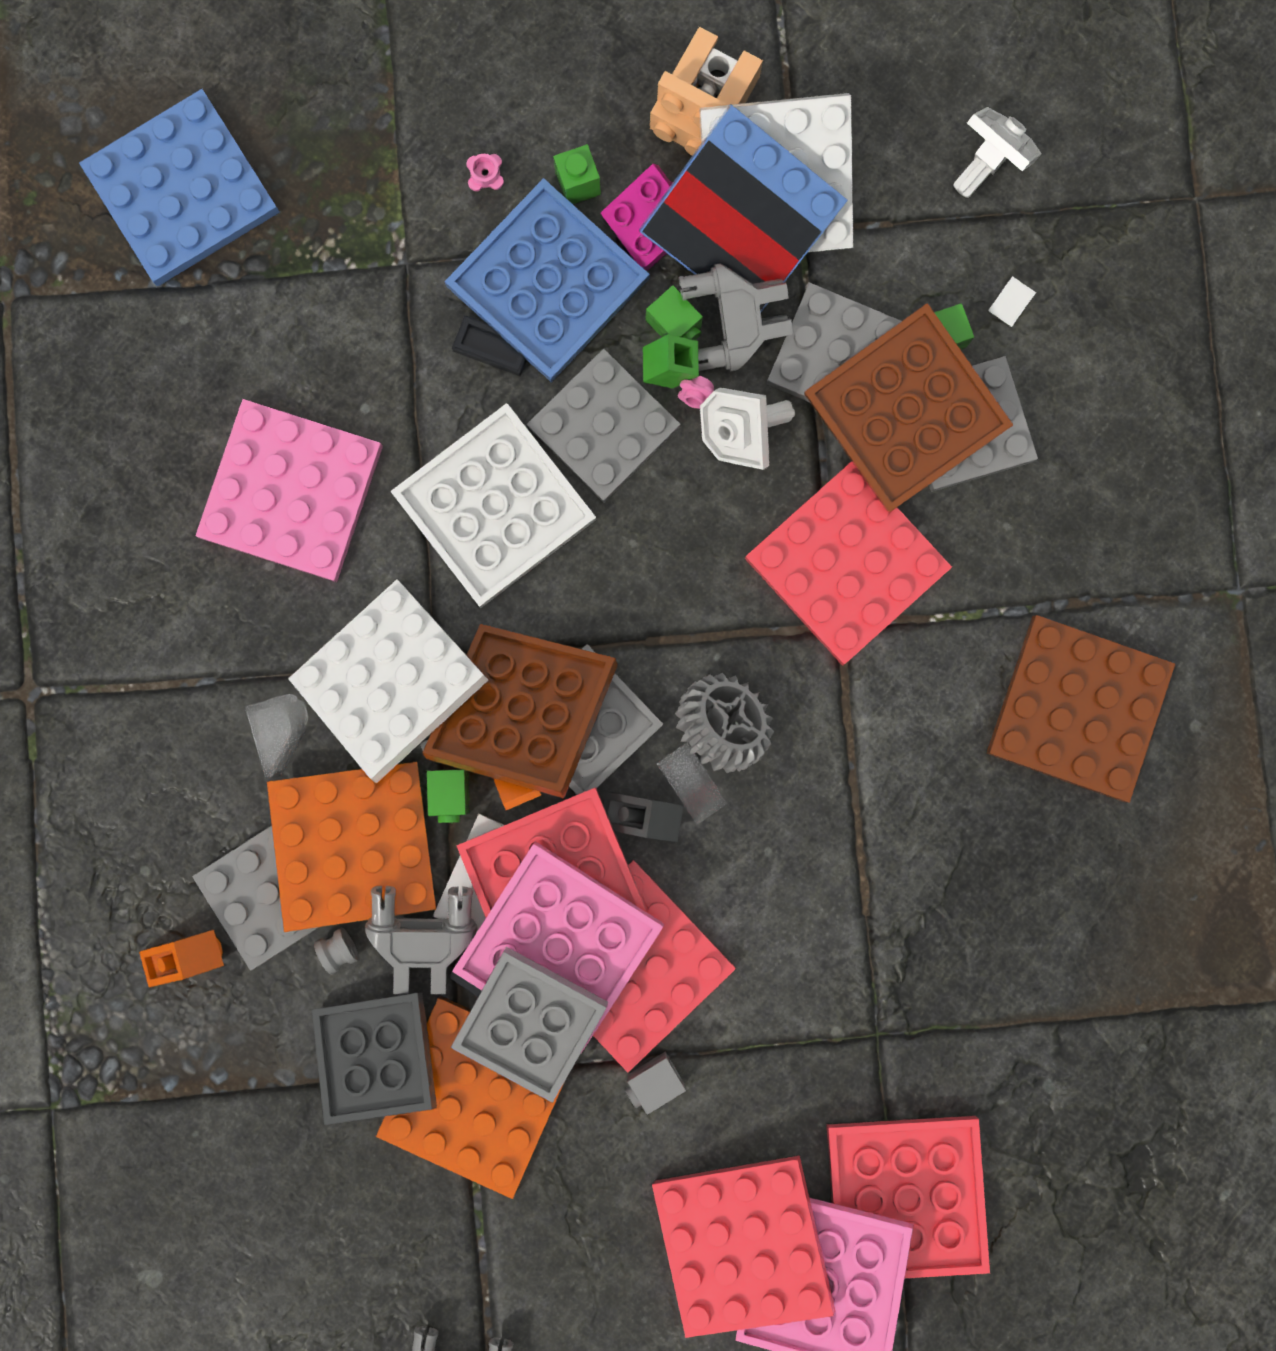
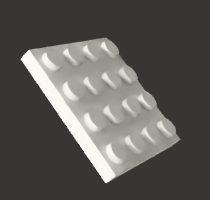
M844 93L733 104L736 109L848 200L808 252L853 248L851 95ZM729 105L699 108L701 143Z
M507 403L391 490L394 497L480 608L596 521V516Z
M397 579L288 678L368 777L376 783L488 681L487 677Z

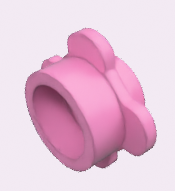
M479 154L471 156L467 160L466 165L471 175L468 185L471 190L477 192L482 188L488 187L498 190L503 186L504 180L500 176L499 169L502 165V160L498 155ZM487 170L488 174L482 175V171Z
M702 376L692 380H682L680 383L682 391H679L678 398L692 408H700V405L714 391V385Z

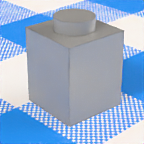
M666 1051L630 1072L627 1077L629 1086L625 1088L634 1107L642 1106L647 1115L686 1091L685 1083Z

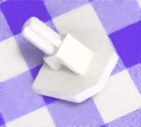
M986 107L973 114L967 122L986 140L975 153L974 160L958 177L953 186L959 194L968 198L990 173L993 175L1007 158L1023 171L1035 163L1042 153L1033 140L1025 134L1026 128L1013 117L1007 118Z
M718 388L700 405L702 441L719 461L764 470L769 466L768 427L790 422L792 417L795 416V410L792 408L791 402L787 400L767 405L766 395Z

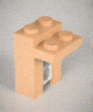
M701 27L697 29L673 74L665 71L658 82L657 102L650 112V129L653 130L654 134L663 141H674L682 145L692 156L701 145L699 108L746 103L760 78L763 60L746 51L742 52L738 61L714 48L718 41V36ZM713 70H721L726 75L723 77H715L711 75L710 72Z

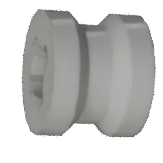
M342 927L334 931L333 936L329 939L321 938L314 942L318 959L330 975L338 972L341 965L345 963L353 964L359 960L358 951L353 940Z

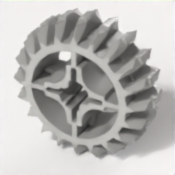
M723 673L714 677L710 674L698 682L695 681L688 688V691L681 696L680 706L675 713L680 718L676 728L685 733L680 742H689L691 745L689 754L698 753L701 756V764L710 761L713 771L723 768L726 773L734 772L736 769L739 772L745 770L762 758V755L765 754L764 752L771 745L769 739L774 731L769 725L773 718L765 714L768 704H761L759 702L758 696L760 692L752 693L749 691V682L740 685L736 675L727 679Z

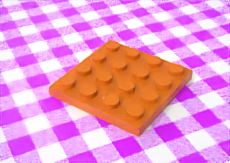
M417 762L397 764L378 783L371 780L363 769L267 782L284 932L369 920L372 918L371 889L375 886H382V900H385L386 886H392L396 889L395 916L436 910Z
M439 996L427 1022L437 1108L385 1116L376 1137L513 1199L561 1089L552 1103L452 1049L451 1046L471 1009Z

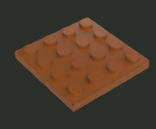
M928 303L804 391L809 402L888 513L1013 426V423Z
M1038 615L1032 616L986 754L1116 800L1130 803L1175 663Z
M480 624L466 655L487 677L488 681L430 734L422 753L428 760L564 798L617 669L618 663L616 658Z

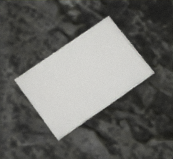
M1012 276L988 311L1012 327L1036 292Z

